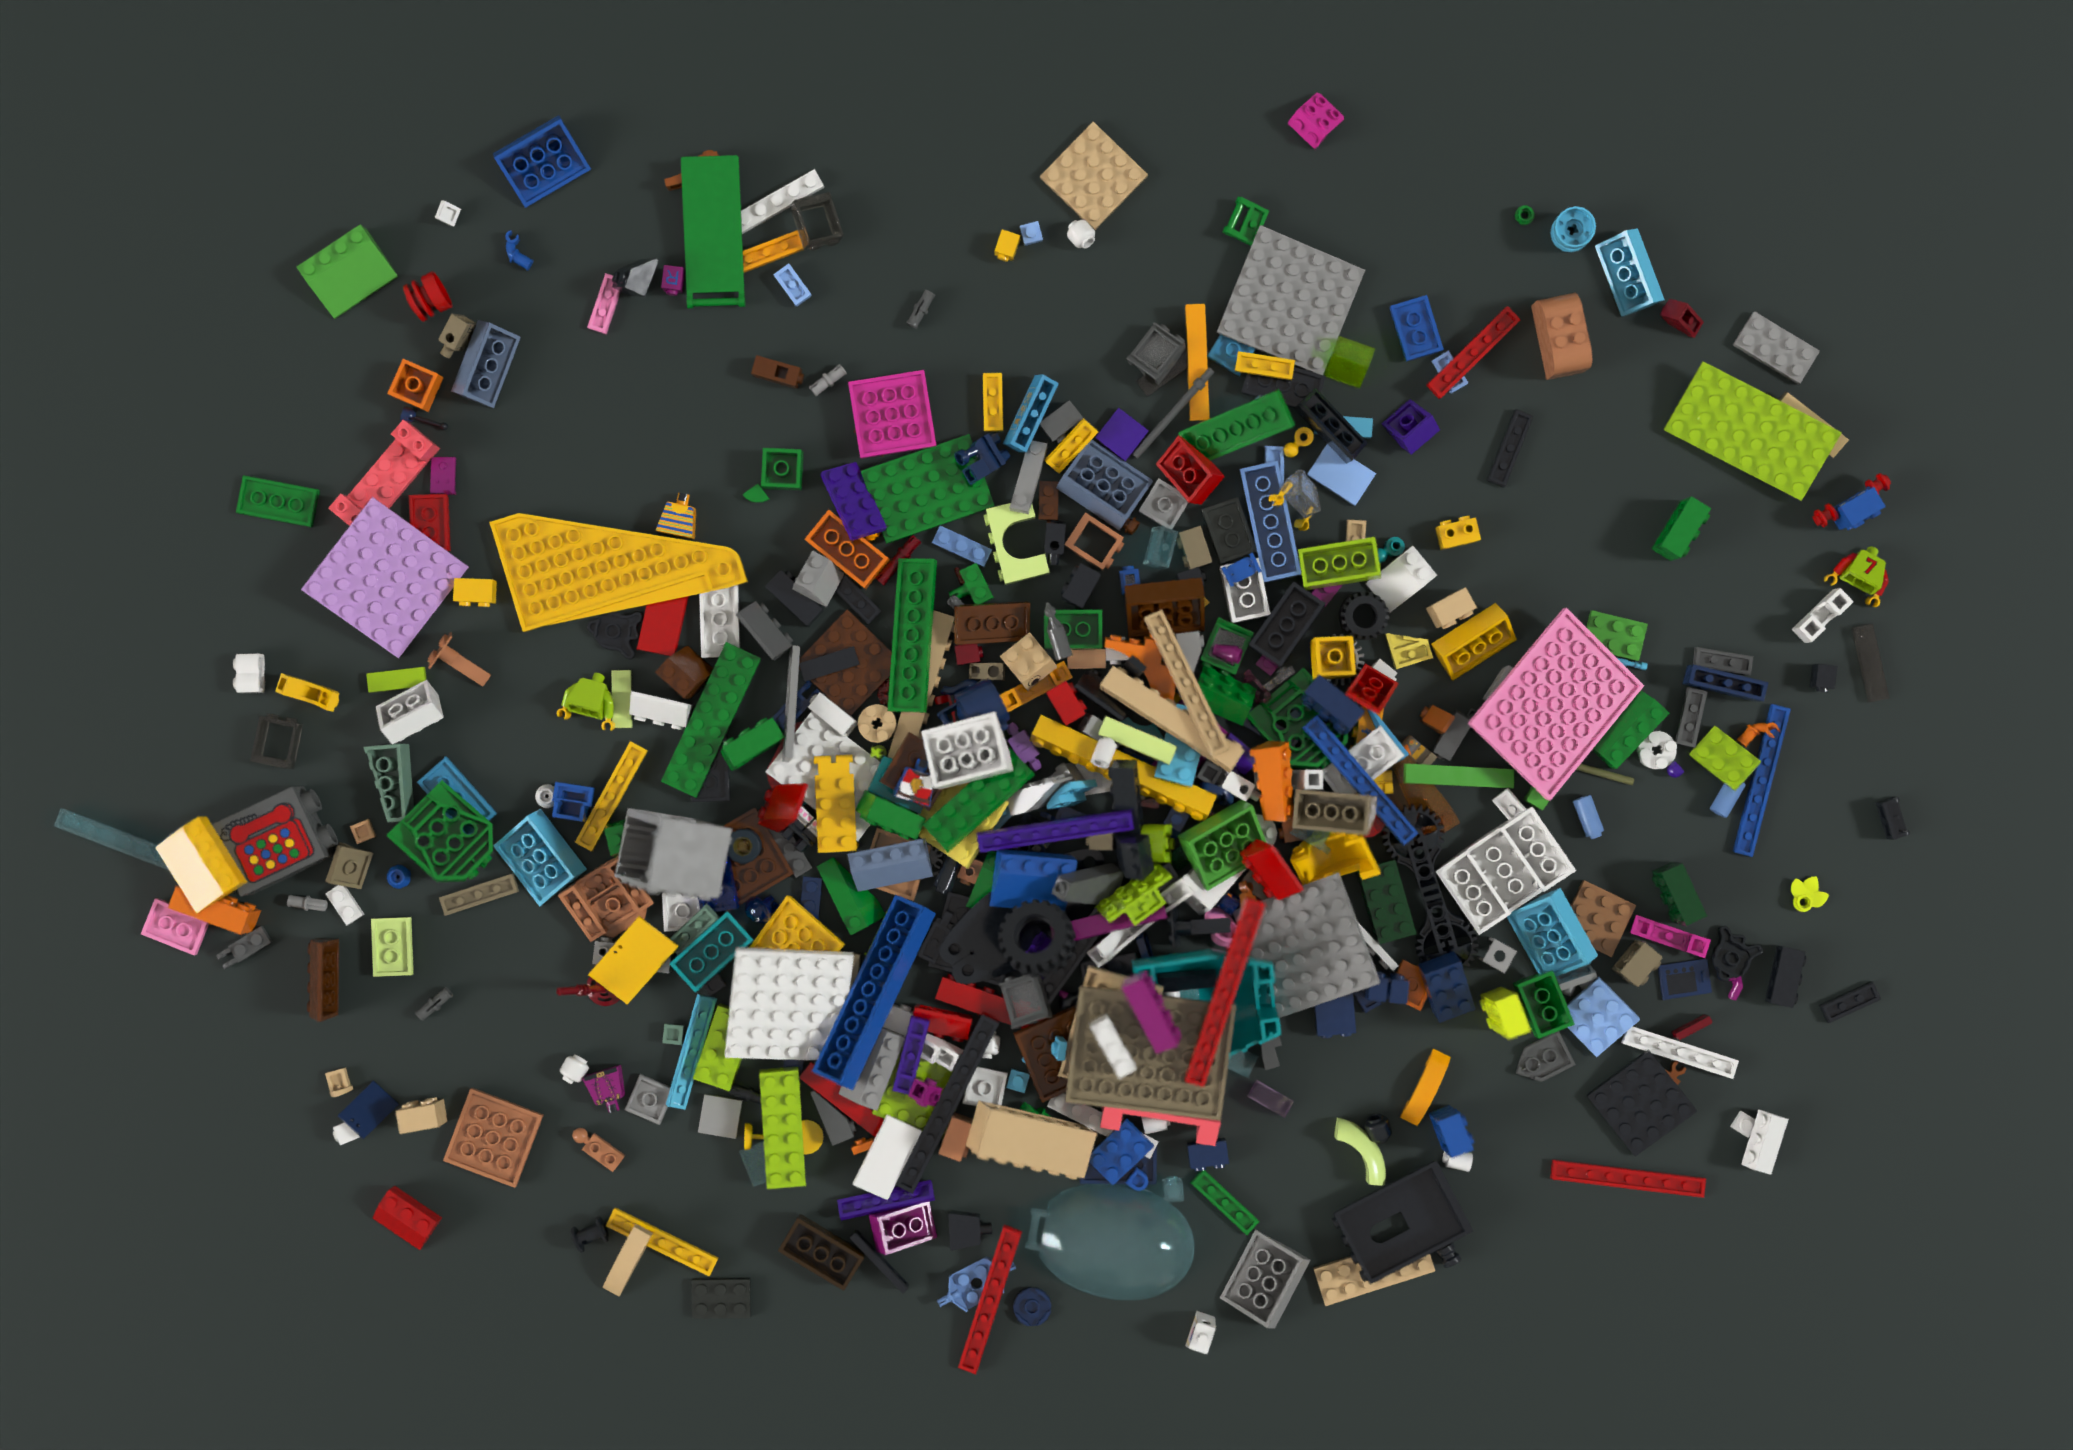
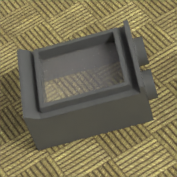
M1154 322L1150 330L1126 359L1129 365L1132 366L1134 364L1144 375L1148 374L1159 385L1187 348L1182 337L1177 334L1175 336L1172 335L1165 325H1158Z
M1022 974L1018 978L1011 976L1005 978L1004 983L999 984L1012 1029H1021L1023 1025L1035 1024L1038 1020L1044 1018H1053L1040 974H1038L1037 978L1031 977L1029 974L1026 976Z

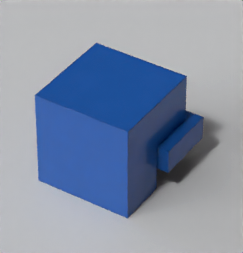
M555 782L552 801H554L552 817L581 822L587 821L590 807H592L595 788Z

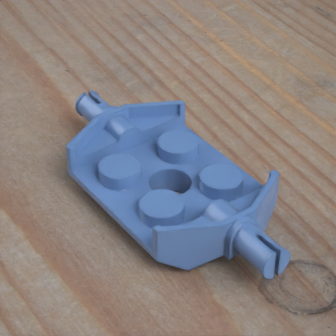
M986 1256L949 1275V1291L946 1296L937 1299L939 1306L941 1307L949 1302H953L967 1312L968 1309L978 1305L993 1259ZM1014 1262L1012 1263L1010 1271L1016 1269ZM972 1279H981L982 1285L978 1288L972 1286Z

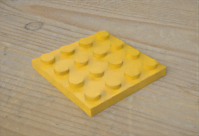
M787 895L749 948L839 952L845 944L792 896Z

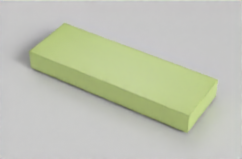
M632 670L611 671L612 699L614 703L612 721L615 724V728H633L632 715H630Z

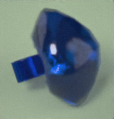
M771 895L763 901L758 896H752L746 901L745 913L750 920L766 924L779 905L776 902L771 905L775 901Z

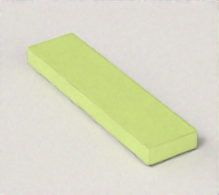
M1107 716L1098 733L1102 737L1111 738L1118 744L1170 765L1177 750V746Z

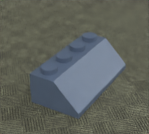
M478 320L451 392L494 408L521 337L492 323Z
M926 839L848 854L851 874L858 892L933 877Z

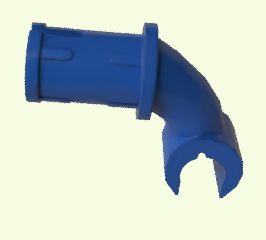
M510 230L505 235L506 252L510 262H514L528 271L533 264V259L521 254L515 248V245L519 243V235L511 240L512 230Z

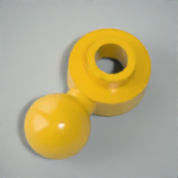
M1307 427L1299 428L1294 434L1295 441L1289 442L1284 446V454L1290 458L1295 457L1299 452L1300 446L1306 447L1310 445L1314 439L1312 430ZM1301 434L1307 435L1305 441L1300 439Z

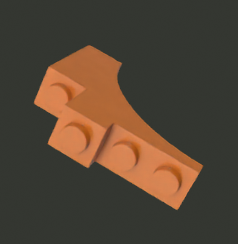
M1151 634L1144 636L1143 643H1140L1141 640L1136 638H1129V641L1122 640V637L1118 635L1105 637L1104 646L1106 648L1119 651L1129 658L1134 655L1146 666L1144 674L1147 677L1150 688L1157 690L1160 693L1159 696L1165 700L1167 698L1172 701L1174 700L1176 684L1165 662H1161L1162 656Z

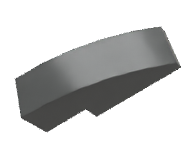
M1279 1036L1260 1045L1265 1070L1280 1066L1275 1047L1282 1046Z

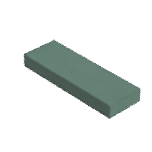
M708 904L703 906L669 938L679 946L674 951L677 955L682 953L720 918Z

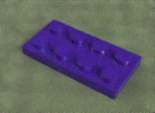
M856 462L821 472L820 476L851 541L886 530L887 526L872 494L866 488Z

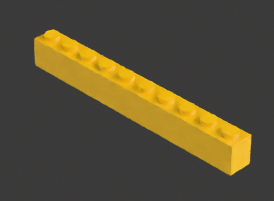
M1040 715L1029 740L1033 745L1039 748H1046L1056 756L1061 755L1073 764L1083 765L1088 771L1098 772L1104 778L1112 780L1108 777V768H1100L1091 763V758L1098 743L1097 740ZM1117 749L1115 750L1109 767L1112 766L1114 760H1137L1141 795L1150 796L1160 804L1170 805L1174 810L1181 813L1185 812L1195 820H1206L1217 795L1195 785L1188 787L1155 778L1156 767Z

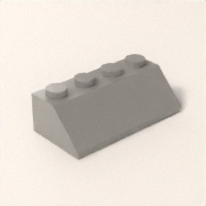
M883 1027L854 1089L850 1090L841 1086L839 1094L859 1105L877 1111L905 1037L900 1033Z

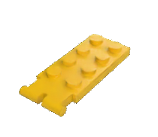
M831 755L814 756V764H818V775H815L818 853L857 851L854 775L849 772V762H853V755H835L836 763H831Z

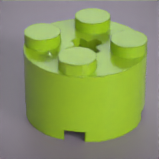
M1144 824L1141 834L1149 835L1153 863H1171V850L1175 849V839L1171 838L1172 824Z

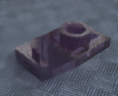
M1258 1080L1255 1081L1247 1096L1284 1118L1294 1103L1293 1100Z

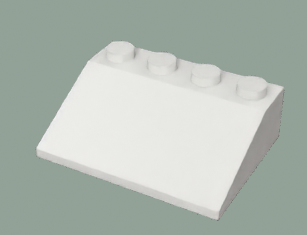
M996 712L921 731L933 788L941 790L1013 771L1010 753Z

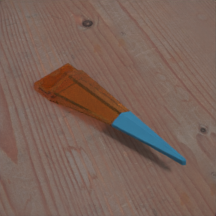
M1367 708L1375 728L1381 725L1405 755L1392 767L1409 808L1411 803L1414 804L1415 808L1420 803L1423 810L1426 806L1430 809L1429 813L1434 810L1436 812L1435 817L1439 816L1441 819L1439 823L1444 825V828L1441 829L1444 832L1460 824L1450 804L1434 785L1403 783L1404 764L1417 763L1381 718ZM1436 825L1421 828L1423 834L1435 831Z

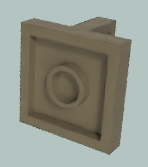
M339 842L326 882L362 889L373 853Z

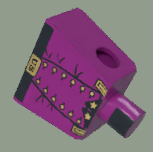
M621 1064L583 1077V1081L596 1106L606 1103L608 1113L620 1110L617 1099L625 1096Z

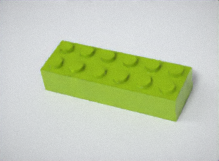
M798 1066L760 1069L767 1189L806 1186Z

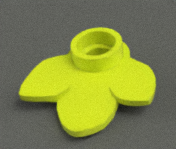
M1816 876L1809 877L1804 882L1799 879H1795L1792 882L1793 905L1798 911L1806 912L1812 907H1821L1827 901L1829 894L1818 891L1819 883ZM1801 899L1805 900V904L1803 906L1800 905Z

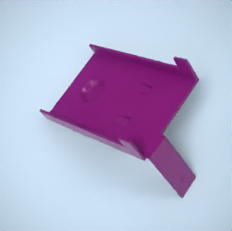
M431 457L430 494L446 493L447 495H453L454 493L456 495V457Z

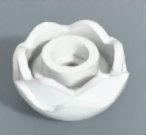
M544 784L537 789L535 798L541 807L551 808L554 806V801H552L554 786Z

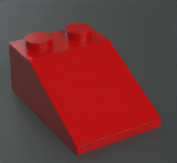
M1181 436L1174 440L1156 463L1183 497L1193 504L1202 505L1225 477L1214 463Z
M1365 663L1345 695L1379 715L1399 683Z
M808 784L775 785L770 790L768 789L764 796V800H766L765 805L760 808L758 813L760 818L758 824L779 833L793 823L798 817Z

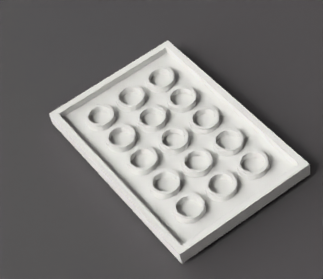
M811 711L794 734V750L791 761L782 762V749L766 770V773L782 785L808 784L803 801L816 810L815 775H818V764H814V756L831 755V763H836L835 755H853V762H849V772L854 775L856 810L864 791H868L880 761L872 758L859 745L847 736L841 735ZM855 811L856 840L858 841L871 824L860 818L861 814Z

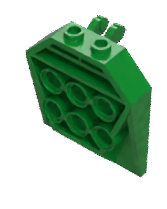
M1304 667L1250 711L1247 719L1266 742H1289L1291 768L1317 770L1319 767L1322 769L1327 767L1331 762L1302 729L1304 725L1318 715L1314 709L1309 710L1302 704L1303 700L1301 698L1304 692L1314 681ZM1297 710L1300 713V717L1293 718L1290 715V711ZM1282 722L1285 725V729L1278 730L1275 724ZM1330 722L1326 723L1327 727L1345 746L1348 741V734L1346 736L1343 733L1340 735L1332 728L1333 725ZM1291 740H1298L1301 746L1299 748L1292 747Z
M443 780L386 835L436 882H464L468 878L472 880L478 875L479 871L477 869L479 867L485 868L492 859L490 856L493 853L492 823ZM448 810H454L457 816L449 819L445 813ZM436 823L441 824L443 830L439 833L432 830V826ZM467 825L472 826L474 832L470 835L463 832V828ZM422 837L429 840V844L425 847L418 844V840ZM453 839L460 842V846L456 849L449 846V842ZM439 853H443L446 856V860L442 863L435 860V856Z

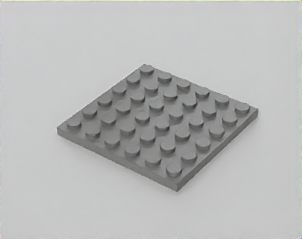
M1260 225L1216 333L1270 356L1295 360L1294 366L1323 375L1365 270Z
M1339 873L1303 885V891L1279 901L1273 897L1261 901L1266 905L1249 952V957L1269 960L1273 963L1275 977L1273 988L1279 1018L1381 983ZM1241 909L1232 911L1236 923L1238 921Z

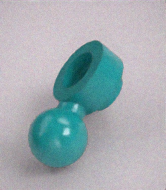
M1392 537L1386 541L1384 549L1377 548L1379 563H1383L1387 559V555L1397 557L1403 553L1405 544L1401 538ZM1393 543L1398 545V549L1393 548Z

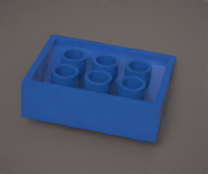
M559 115L493 153L494 159L525 208L591 170Z
M997 850L989 906L1004 908L1017 906L1019 908L1022 906L1021 902L1027 901L1032 903V899H1038L1040 903H1042V900L1049 901L1051 905L1054 903L1065 912L1068 902L1062 901L1052 894L1058 875L1076 871L1077 860L1072 855Z

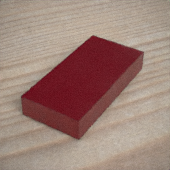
M1704 1014L1671 1031L1673 1038L1681 1040L1712 1024L1713 1021L1710 1016Z

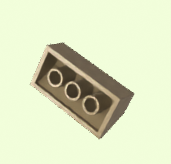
M1296 789L1292 828L1369 835L1376 816L1377 796Z

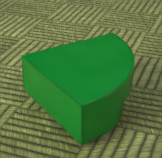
M758 483L743 494L747 500L755 503H763L770 500Z

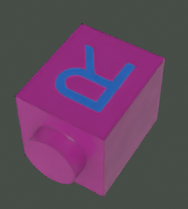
M664 265L661 288L667 295L677 296L678 293L683 294L686 274L683 267Z

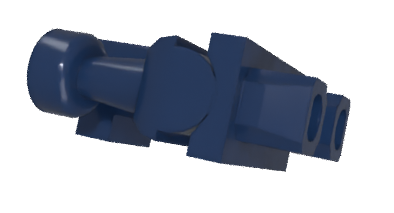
M988 433L973 442L966 451L961 449L955 452V459L961 466L967 464L969 458L976 456L978 460L962 470L970 486L1006 464V461L1010 458V454L1006 449L999 452L996 445L1001 442V439L997 433L991 435Z

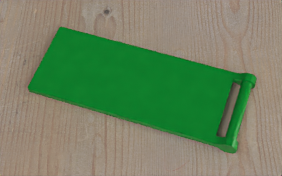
M737 155L681 157L687 309H693L697 306L739 305V307H745L739 157ZM738 292L739 294L736 298L693 299V293Z

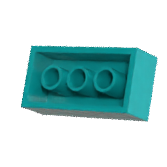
M727 911L669 964L696 993L735 958L736 947L747 948L754 939Z

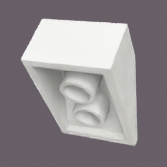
M1411 546L1381 570L1380 579L1369 580L1365 584L1373 594L1380 596L1385 601L1388 612L1391 613L1435 578L1437 574L1415 547Z

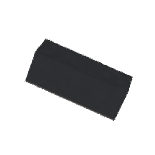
M1316 388L1294 408L1346 464L1353 461L1368 444Z

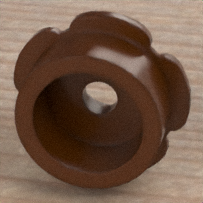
M1136 517L1128 518L1123 526L1125 534L1133 535L1140 525Z

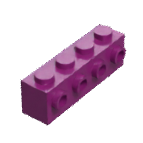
M1144 971L1125 978L1121 988L1156 1054L1177 1047L1181 1038L1180 1030L1172 1022V1015L1169 1010H1166L1161 994L1157 993L1152 977L1148 976L1147 972Z

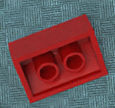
M1255 839L1239 853L1243 858L1242 863L1247 869H1251L1253 872L1252 877L1258 884L1261 883L1264 888L1263 892L1268 898L1273 897L1279 901L1304 890L1272 844Z
M916 1004L913 1016L930 1020L927 1032L934 1033L933 1036L945 1038V1035L950 1036L952 1040L963 1042L964 1039L968 1040L973 1015Z
M396 1186L387 1191L373 1215L374 1220L419 1250L422 1249L442 1219L441 1216Z

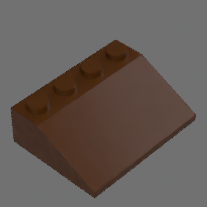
M1202 578L1125 586L1128 639L1149 636L1151 633L1144 621V617L1160 610L1163 611L1174 634L1205 631V596Z
M316 938L310 940L308 944L310 962L308 963L307 971L310 974V981L307 985V991L310 993V1001L307 1003V1011L310 1012V1018L316 1021H324L338 1016L339 939Z

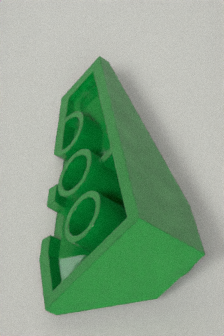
M834 857L816 866L850 935L884 918L885 912L878 899L868 890L858 892L850 872Z

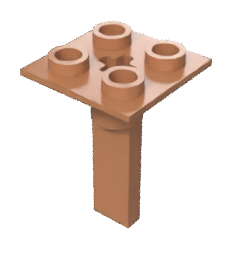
M452 632L449 635L444 634L439 641V649L437 651L433 650L428 657V668L430 669L437 658H439L483 687L491 674L447 646L452 638Z

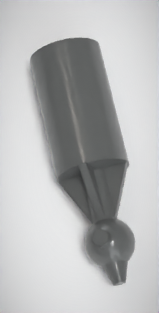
M1047 602L1044 614L1049 617L1047 633L1056 661L1073 656L1064 626L1055 617V608Z

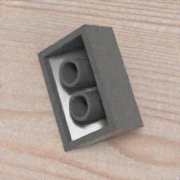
M755 601L735 615L770 658L777 661L793 646L791 643L794 640L787 632L782 633L779 629L781 624L775 617L773 619L767 614L769 610L763 602L759 604Z

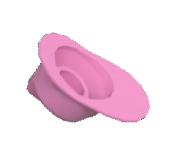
M1213 907L1205 913V919L1230 918V933L1210 934L1211 940L1216 945L1227 950L1236 924L1226 911Z

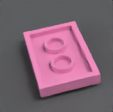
M155 898L141 935L189 954L197 955L209 923L169 909V902Z

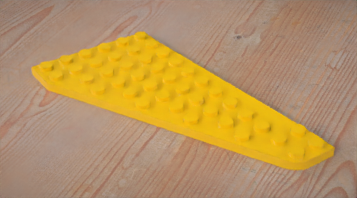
M521 513L490 522L523 632L548 625L731 588L748 582L739 554L725 546Z

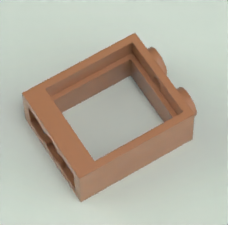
M1085 513L1064 544V547L1103 571L1104 568L1109 569L1114 559L1111 557L1115 551L1119 553L1124 546L1122 542L1124 537ZM1089 522L1116 539V542L1102 563L1074 546Z

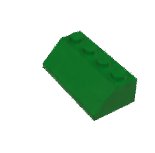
M1640 690L1592 751L1611 769H1617L1669 715V712L1658 701Z

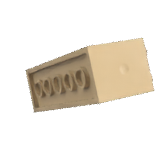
M978 1100L966 1146L971 1149L972 1153L977 1154L978 1158L983 1160L994 1158L998 1163L1006 1164L1008 1161L1012 1162L1016 1167L1024 1168L1026 1165L1030 1166V1169L1042 1172V1169L1048 1170V1173L1059 1176L1062 1173L1066 1174V1177L1077 1180V1177H1085L1097 1133L1080 1123Z

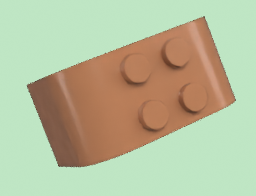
M1575 292L1537 300L1533 303L1531 308L1546 379L1550 380L1584 373L1592 366V350L1583 307L1578 294Z

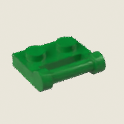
M1238 196L1235 202V209L1228 225L1224 227L1223 233L1251 246L1259 226L1264 225L1269 210ZM1243 207H1246L1248 211L1239 231L1234 229Z

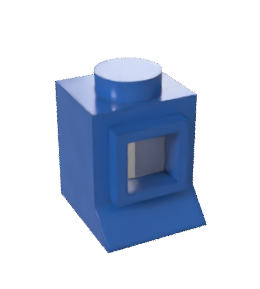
M1134 566L1122 567L1123 571H1119L1122 595H1125L1126 585L1140 584L1139 570L1134 569Z

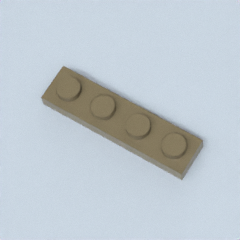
M514 873L439 897L444 915L447 916L519 892Z

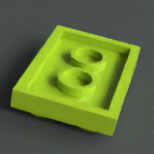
M1716 726L1689 753L1690 757L1734 791L1761 764L1758 758Z

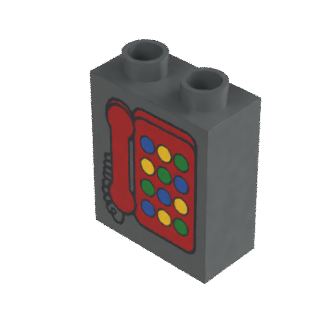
M304 786L290 787L212 824L247 880L246 884L237 889L240 897L254 895L334 857L335 851L333 846L338 845V839L329 824L322 826L316 813L322 809V805L313 789L306 791Z

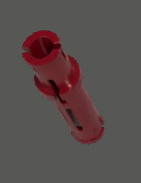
M911 535L908 541L898 548L899 551L875 579L885 586L898 570V558L910 559L913 551L922 542L914 535Z

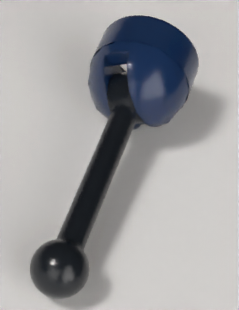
M405 406L402 410L400 421L405 420L411 423L414 420H419L438 426L442 430L448 428L446 423H438L417 416L416 412Z

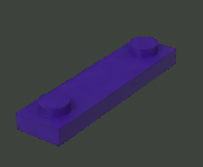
M911 1015L892 1091L909 1095L916 1078L930 1020Z

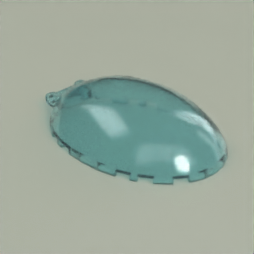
M1086 1184L1060 1192L1059 1195L1048 1202L1047 1211L1031 1209L1032 1221L1028 1242H1025V1248L1040 1251L1039 1258L1058 1279L1075 1289L1091 1295L1112 1300H1141L1163 1294L1175 1287L1185 1277L1194 1258V1238L1185 1217L1166 1199L1145 1189L1136 1191L1126 1184ZM1040 1217H1045L1042 1241L1039 1244L1036 1243Z

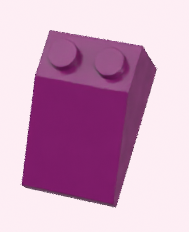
M930 1202L869 1214L876 1252L888 1255L937 1238Z

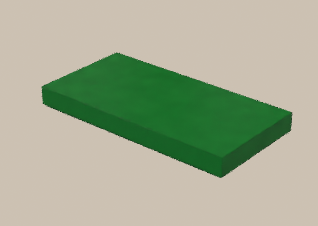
M243 475L236 513L313 528L320 490Z

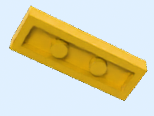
M1238 351L1235 372L1292 380L1295 360Z
M983 373L984 432L1003 431L1002 373Z
M1083 418L1044 459L1045 462L1060 474L1095 437L1098 430Z

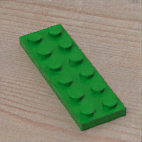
M1278 389L1183 429L1178 434L1211 461L1289 429L1295 424Z
M1010 747L1008 750L1013 771L970 782L923 824L947 853L1035 775Z

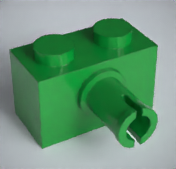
M977 563L960 570L964 585L948 592L950 596L956 595L959 599L969 595L975 604H984L994 599Z

